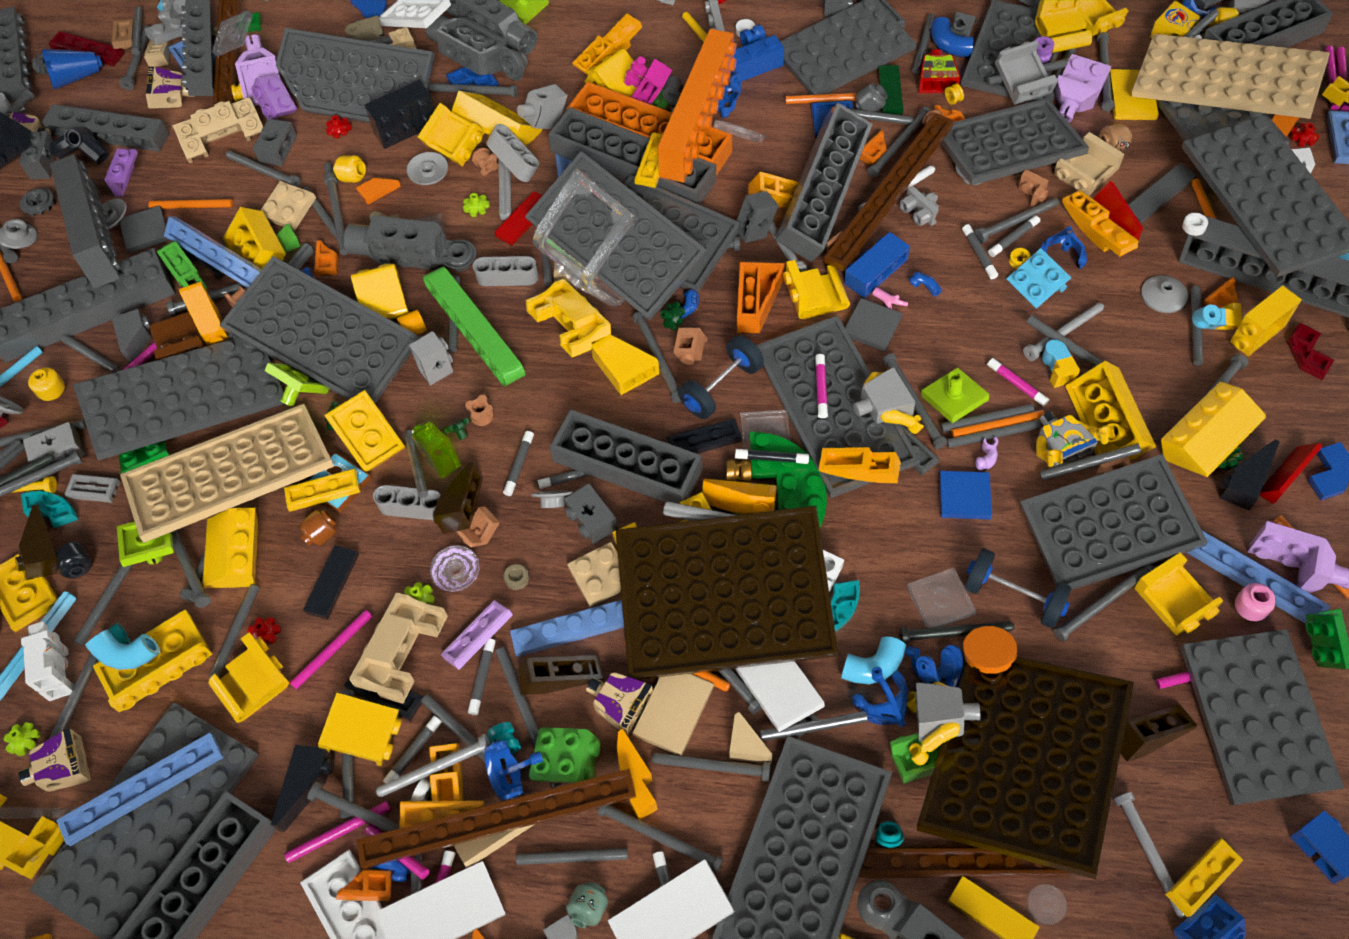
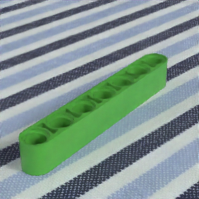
M444 266L423 276L427 289L504 387L525 376V371L520 361Z

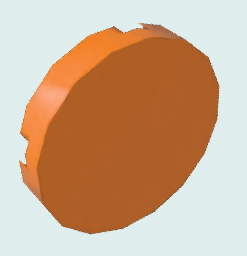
M983 626L972 630L966 636L963 642V654L966 662L972 668L974 666L980 672L997 674L1006 671L1016 660L1017 644L1013 636L1004 629L995 626Z

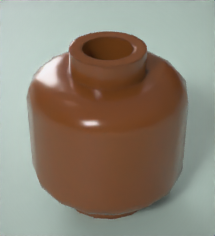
M315 510L300 524V529L303 532L300 536L310 546L313 543L323 546L336 534L337 528L335 525H337V521L326 510L322 512Z

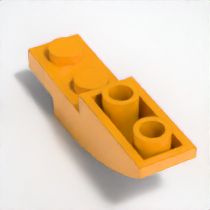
M626 13L603 38L598 36L572 63L573 66L587 74L593 66L601 64L607 56H612L622 48L627 50L631 46L630 40L642 28L641 22Z
M1081 190L1062 199L1065 208L1074 222L1103 252L1110 249L1121 257L1138 248L1139 241L1108 218L1109 211Z

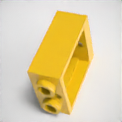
M1281 286L1244 316L1230 343L1245 355L1250 356L1286 326L1302 299L1285 286Z

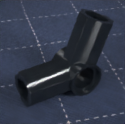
M86 127L68 129L63 136L50 143L51 152L59 159L69 156L78 149L97 165L101 164L109 156V150L93 138L92 132Z

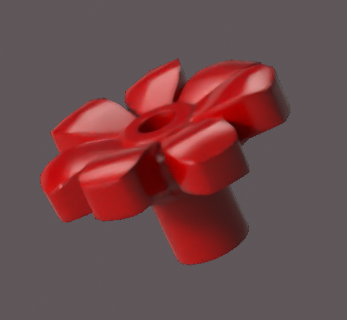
M334 115L331 117L332 121L326 122L327 135H332L333 138H340V134L345 136L348 134V131L352 130V125L349 123L348 118L340 119L338 115Z
M1312 123L1300 124L1298 128L1293 127L1290 132L1292 135L1291 139L1293 141L1299 140L1297 145L1300 147H1304L1306 143L1309 146L1314 145L1320 136L1315 133L1316 128H1314Z
M258 617L255 619L254 626H249L247 632H250L255 639L261 637L266 645H268L267 641L271 644L276 642L277 637L274 634H279L281 628L277 624L274 625L275 620L272 617H268L266 621Z

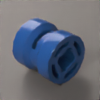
M760 24L753 26L751 30L745 29L740 32L743 46L766 38L765 31Z

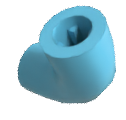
M108 629L102 631L85 644L91 654L102 664L117 670L136 669L150 662L160 653V648L156 641L147 634H142L129 644H122L114 638Z
M882 637L874 656L863 658L848 654L841 679L868 685L877 683L872 679V669L874 667H880L884 680L887 679L898 669L905 653L906 644L897 638Z

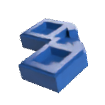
M350 0L351 4L365 18L377 15L379 18L388 6L386 0Z
M466 67L446 75L450 84L499 86V83L492 74L478 75Z
M1339 442L1319 450L1317 455L1327 471L1312 475L1307 480L1320 501L1343 494L1349 482V453L1343 444Z

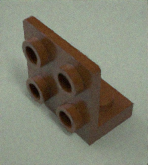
M189 312L149 326L157 350H154L157 360L206 347Z

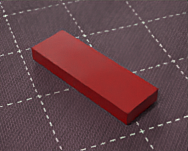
M533 191L494 232L495 237L513 246L533 225L525 216L542 195Z

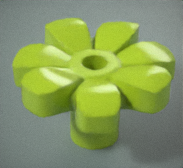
M476 193L470 194V199L466 198L463 201V210L465 213H470L471 217H477L478 213L480 215L485 214V209L490 206L485 195L478 197Z
M416 582L414 587L407 586L404 590L406 595L423 603L433 604L435 600L434 596L430 595L433 591L429 585L423 587L421 582Z
M25 722L23 726L19 724L14 725L12 730L4 736V741L9 743L5 748L6 751L10 754L15 753L18 756H24L27 753V748L32 750L36 746V742L33 740L40 737V732L37 729H33V724Z

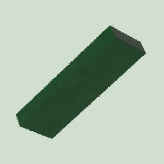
M879 65V85L884 88L887 94L886 104L882 108V113L903 114L899 65Z

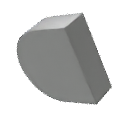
M568 914L543 930L548 939H578L577 929L571 922Z

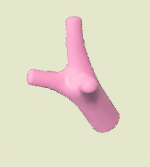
M878 287L872 293V295L882 300L889 309H892L891 304L908 306V302L899 300V295H890Z

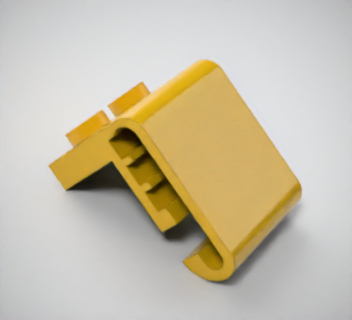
M1040 0L1035 24L1041 36L1049 37L1054 41L1055 46L1052 53L1091 45V31H1082V29L1086 28V22L1078 9L1081 0Z
M622 48L612 56H607L598 66H593L587 72L588 76L584 82L597 83L598 86L632 97L636 87L632 84L630 86L625 85L624 80L625 74L631 69V64L634 60Z
M795 260L786 262V271L783 272V278L800 319L844 310L850 306L849 299L835 267L827 266L828 274L820 275L818 268L800 272Z
M387 263L378 266V268L360 270L356 274L351 275L358 303L389 320L409 313L399 280V272L395 264Z
M250 632L241 638L248 649L225 666L229 673L221 679L214 674L208 682L237 723L247 719L289 685L288 680L280 671L283 668L282 664L274 655L269 657L266 653L269 650L266 643L261 637L255 639Z

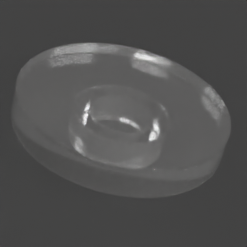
M1048 884L1039 885L1028 895L1027 907L1029 913L1037 922L1044 925H1053L1064 918L1067 912V902L1063 893L1056 887Z

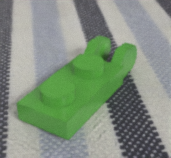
M176 241L156 251L180 286H183V288L189 286L187 282L195 279L196 283L202 282L205 289H207L199 277L198 271Z

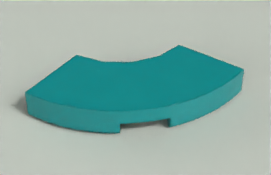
M30 491L21 494L23 512L27 517H29L32 505L38 504L41 515L48 518L54 528L79 520L75 509L62 496L60 497L45 491Z
M859 580L835 583L833 585L831 607L835 632L851 619L857 608L860 594Z

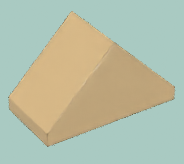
M741 713L735 714L729 751L730 760L763 764L764 761L772 762V753Z

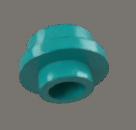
M886 821L879 825L875 832V838L882 846L893 848L902 844L904 834L897 823Z

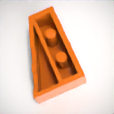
M740 262L737 333L760 334L784 281L785 263Z

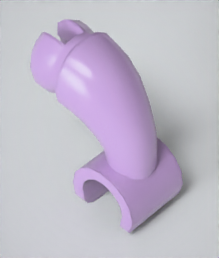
M997 437L993 438L992 445L988 444L986 438H984L982 450L987 455L976 458L975 465L978 470L990 469L997 461Z

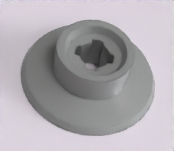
M19 219L9 220L0 228V244L8 248H25L32 245L38 238L37 230Z
M556 490L530 494L533 497L540 498L541 508L564 507V496L570 495L574 491Z

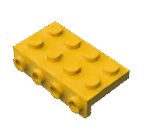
M186 609L145 633L152 637L160 648V653L150 662L136 669L124 670L105 666L101 662L93 665L109 697L108 702L110 706L119 713L132 708L142 698L156 693L160 687L180 678L184 672L202 664L208 657L213 655Z

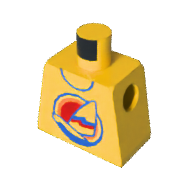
M1174 1L1155 21L1150 38L1154 34L1183 37L1199 23L1200 16L1179 2ZM1201 31L1198 35L1203 38L1205 32Z

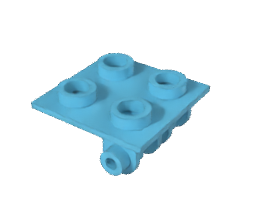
M1040 248L1006 279L1037 309L1056 291L1063 292L1066 290V282L1071 277Z

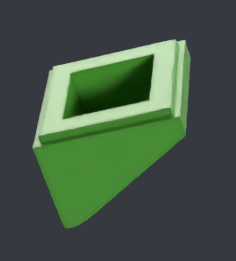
M289 223L276 235L285 253L301 247Z

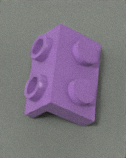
M278 74L257 78L251 87L252 94L258 101L267 119L276 120L279 116L296 112L297 107Z
M117 148L104 180L116 197H123L135 167L134 162L138 154L136 149Z

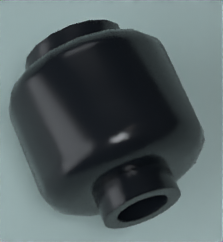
M66 543L55 552L58 571L64 577L78 578L88 573L91 569L92 560L89 551L81 543Z

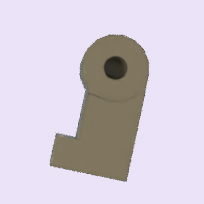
M378 15L356 21L345 28L347 38L372 41L385 37Z

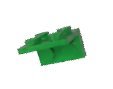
M161 441L120 454L121 474L169 456L166 442Z
M1335 608L1305 614L1307 620L1306 630L1311 637L1313 646L1312 656L1317 663V667L1349 669V640L1342 610Z

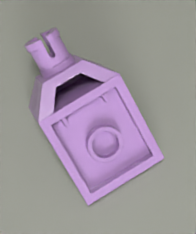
M248 35L244 37L247 51L241 54L235 66L243 98L250 97L255 107L260 105L254 98L251 87L257 78L278 74L281 79V75L276 67L277 58L274 54L262 48L260 36L251 35L252 40H250Z
M1074 54L1071 55L1062 76L1059 75L1057 78L1058 83L1054 93L1055 99L1060 106L1059 112L1063 117L1066 114L1068 123L1072 122L1075 112L1080 113L1093 109L1111 70V66Z
M1266 521L1249 543L1248 553L1255 554L1262 559L1281 562L1288 567L1299 568L1296 586L1308 593L1321 590L1328 583L1349 589V568L1335 564L1336 555L1325 538Z

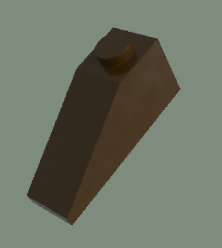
M474 461L466 465L437 501L436 508L433 511V520L443 534L466 530L471 527L483 480Z
M38 504L32 505L19 544V556L15 557L16 568L18 572L23 571L25 580L57 574V556Z
M599 655L529 657L516 670L520 695L547 694L589 684L593 677L600 681L604 679Z
M1180 704L1129 719L1126 722L1120 754L1127 762L1144 757L1192 731L1198 725Z

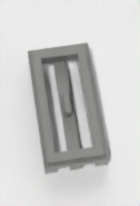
M72 474L64 495L70 499L113 503L114 498L112 496L113 494L116 495V486L120 485V481L117 478ZM76 482L91 483V484H101V485H109V486H108V487H99V486L89 485V484H87V485H79V484H76Z

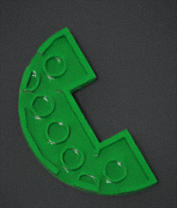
M750 432L749 434L750 450L807 454L796 444L780 436L763 432ZM810 456L808 464L751 460L752 479L776 478L778 510L817 506L819 526H822L827 506L826 487Z

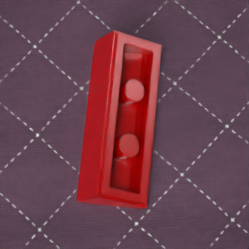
M1109 181L1093 200L1109 211L1108 218L1139 240L1143 226L1115 184Z
M1314 443L1296 447L1262 487L1260 496L1272 504L1276 503L1319 452L1322 444Z

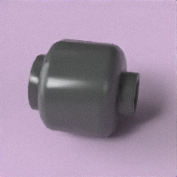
M871 83L856 94L857 102L855 105L858 110L877 112L885 106L887 94L881 85Z

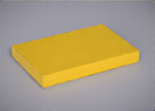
M1110 70L1112 100L1115 103L1113 109L1115 120H1157L1158 109L1156 99L1132 97V90L1140 70Z
M365 390L325 414L327 421L366 473L405 449L402 441Z
M19 554L0 565V609L14 632L46 614L58 599L46 576L25 580L23 571L18 572L15 557H18Z

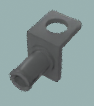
M956 12L951 31L959 36H970L974 23H977V18Z

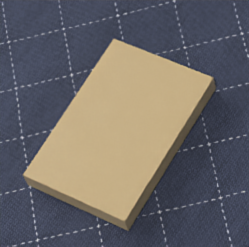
M692 674L660 677L633 731V736L675 755L682 756L712 693L714 684Z

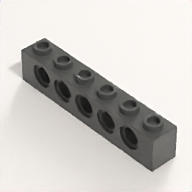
M185 0V6H182V16L186 18L182 19L183 32H186L182 33L183 45H186V47H182L183 59H186V61H182L183 73H186V75H182L183 87L188 89L189 96H213L212 12L210 0Z
M14 6L0 9V92L5 95L9 103L17 101L24 89L29 91L32 89L29 79L31 72L27 65L29 63V57L26 53L28 46L24 38L27 37L23 27L25 20L21 13H17Z
M52 104L42 121L44 126L50 129L51 136L61 137L68 129L86 127L92 132L93 138L99 143L157 152L161 151L170 135L163 121L156 118L152 119Z

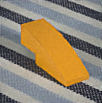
M869 447L822 448L819 471L838 477L866 482L898 483L901 462L896 452H872Z
M621 729L618 731L617 741L620 771L626 769L631 771L637 798L630 799L629 802L637 818L642 820L658 810L655 799L646 787L648 783L653 781L652 775L624 730Z
M460 743L429 747L431 763L460 750ZM461 761L430 775L432 801L463 800Z

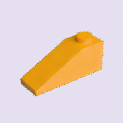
M759 172L748 184V195L767 191L778 204V208H788L798 182Z
M202 282L179 289L206 345L209 346L229 340L228 332L220 327L224 319Z
M703 479L702 493L711 506L735 514H750L774 511L777 486Z

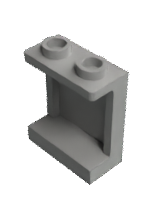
M1038 41L1024 42L1014 48H1005L999 53L995 62L1014 105L1050 94L1058 83L1055 75L1048 76L1037 54Z

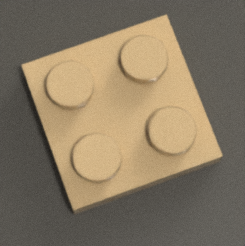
M280 181L260 211L264 212L269 222L282 227L289 223L292 230L295 231L315 201L316 196L312 192Z
M612 542L567 564L590 608L621 592L618 553Z

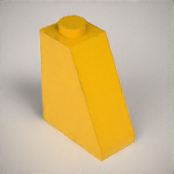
M612 335L596 340L592 344L593 359L620 395L660 374L659 361L655 357Z

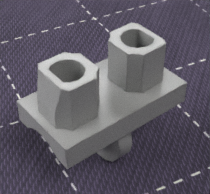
M163 0L164 10L159 12V19L162 22H166L172 18L182 16V6H185V0Z
M911 186L907 190V196L900 202V209L904 213L914 210L913 219L918 226L926 223L933 226L936 224L935 217L939 211V205L936 203L938 196L934 192L928 195L924 192L920 193L914 186Z

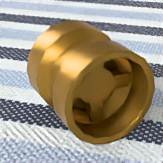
M727 459V481L751 483V459H743L741 462ZM739 466H741V476H739Z

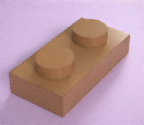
M133 19L113 21L112 45L114 49H128L132 47Z

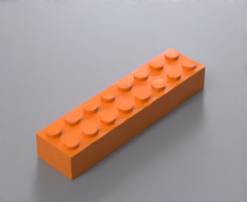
M709 29L658 145L660 178L684 183L687 175H691L693 161L699 156L700 144L705 142L706 130L711 128L712 116L718 110V101L723 99L724 87L729 85L731 71L734 72L736 67L734 55L737 44L734 42V33Z
M590 82L584 85L567 107V110L569 107L647 138L651 137L652 132L663 134L672 115V112ZM711 127L706 130L704 144H700L698 158L716 164L717 176L732 154V134Z

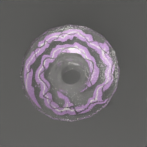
M458 545L447 547L433 558L430 566L431 578L435 585L442 590L450 592L461 591L469 587L476 580L480 570L479 560L475 553L467 547ZM455 570H461L458 574L453 575Z

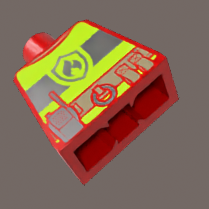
M934 49L930 55L924 56L918 93H945L946 87H952L956 83L959 84L960 74L953 55H943L940 49Z

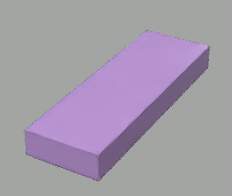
M494 600L440 655L444 660L460 670L513 614L508 608Z

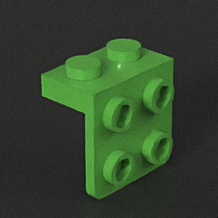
M544 727L539 729L534 753L540 751L543 762L535 765L531 764L529 778L535 782L569 784L595 778L596 757L600 754V740L588 729Z

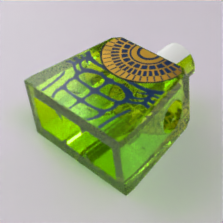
M428 422L425 425H416L412 429L411 437L420 454L441 479L461 466L448 437L432 422ZM435 450L442 452L440 457L434 452Z

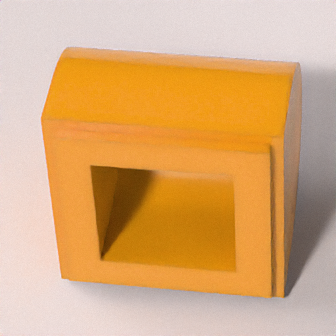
M417 309L396 318L400 326L416 335L427 331Z

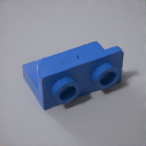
M1215 894L1192 916L1176 927L1174 934L1178 939H1244L1246 936L1245 918Z

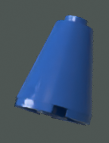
M42 49L53 89H59L100 72L99 68L102 67L99 55L95 56L94 52Z

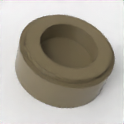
M513 564L506 568L503 576L506 585L510 589L520 590L528 584L529 573L525 566Z

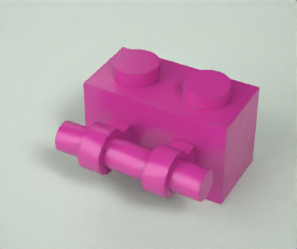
M640 56L633 61L631 69L625 74L624 83L627 86L632 84L636 87L631 98L651 105L664 87L672 69L656 59L653 60L649 68H646L644 65L646 62L645 58Z

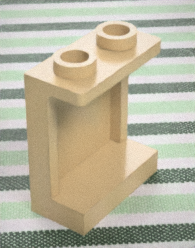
M1090 132L1083 139L1089 146L1088 153L1067 160L1060 158L1057 161L1053 174L1077 191L1081 190L1088 196L1120 168L1124 153Z

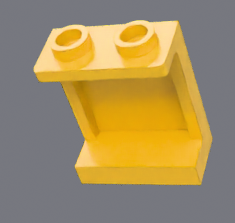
M1081 0L1078 8L1086 22L1085 29L1087 31L1090 30L1092 36L1106 32L1114 27H1120L1124 23L1125 16L1129 11L1127 8L1116 11L1106 0Z
M439 103L418 135V138L427 147L463 167L465 162L470 159L471 153L477 144L481 142L485 132L478 124L466 121Z
M1178 553L1141 577L1134 588L1176 636L1184 631L1187 634L1191 633L1200 625L1199 621L1203 618L1207 621L1212 619L1220 612L1218 607L1223 602L1221 597L1213 600L1183 566L1187 559L1181 553Z
M336 693L318 746L319 748L327 749L329 753L331 750L374 761L377 766L382 767L384 760L389 761L394 745L390 744L392 735H397L401 726L402 719H398L399 710Z

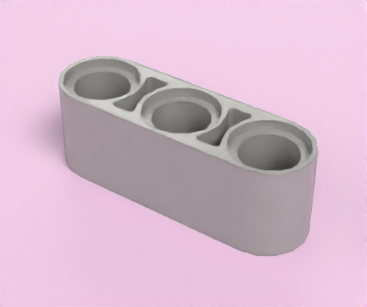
M502 124L495 125L486 142L487 146L516 178L523 182H529L539 167L538 159L508 127Z
M529 256L480 257L473 262L475 277L481 286L533 285L539 279L536 261Z
M382 485L374 491L373 499L380 512L384 515L433 520V511L436 506H430L437 503L441 494L438 491L427 489L428 496L420 498L417 488Z

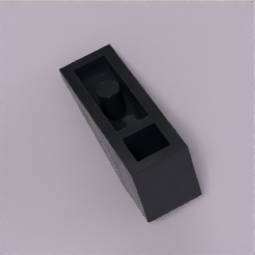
M1273 440L1235 467L1230 476L1226 474L1219 487L1223 489L1220 499L1250 510L1260 495L1280 441Z
M295 744L271 825L278 831L285 832L311 800H308L307 796L313 784L318 781L324 786L328 775L332 773L334 759L327 749Z

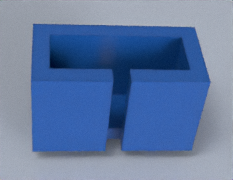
M1325 810L1290 836L1309 858L1316 852L1319 853L1321 857L1314 864L1332 884L1345 879L1349 875V836L1341 828L1339 821Z

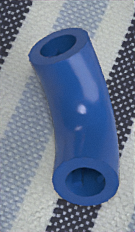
M938 17L932 21L931 35L933 42L941 51L957 57H971L973 37L954 34L951 31V22L946 17Z

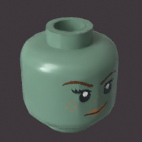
M588 881L585 884L577 885L566 905V910L571 917V922L577 927L586 928V926H595L600 922L608 905L606 892L600 885Z

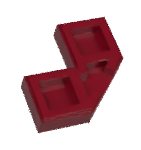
M1299 322L1287 344L1299 369L1323 380L1335 360L1312 349L1321 333Z

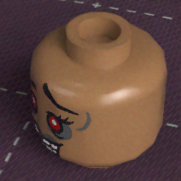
M1113 124L1105 126L1098 138L1117 150L1124 151L1131 143L1132 133L1124 124Z

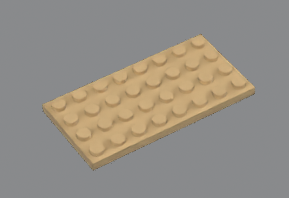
M1154 34L1133 87L1132 97L1311 119L1330 52Z
M302 404L120 475L139 537L145 543L334 466L305 404Z

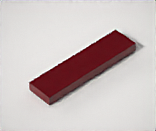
M61 31L48 43L51 49L94 52L95 56L99 55L101 63L113 67L125 54L122 48L114 49L111 45Z

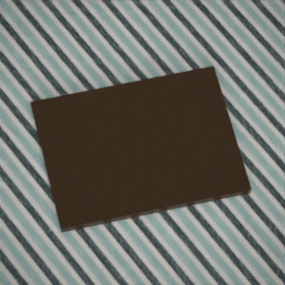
M817 506L615 530L628 677L641 680L838 657Z
M1018 656L1010 668L997 674L980 672L978 668L974 666L972 668L966 662L958 688L962 690L963 703H979L980 720H964V734L941 744L918 819L917 831L1096 880L1134 682Z

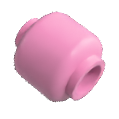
M1261 583L1248 584L1239 592L1235 599L1237 612L1249 621L1263 620L1276 605V597L1273 591Z

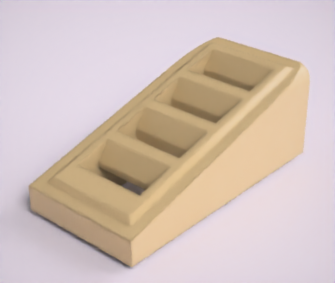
M150 40L144 56L150 67L169 65L170 50L168 47L171 46V40L155 45Z

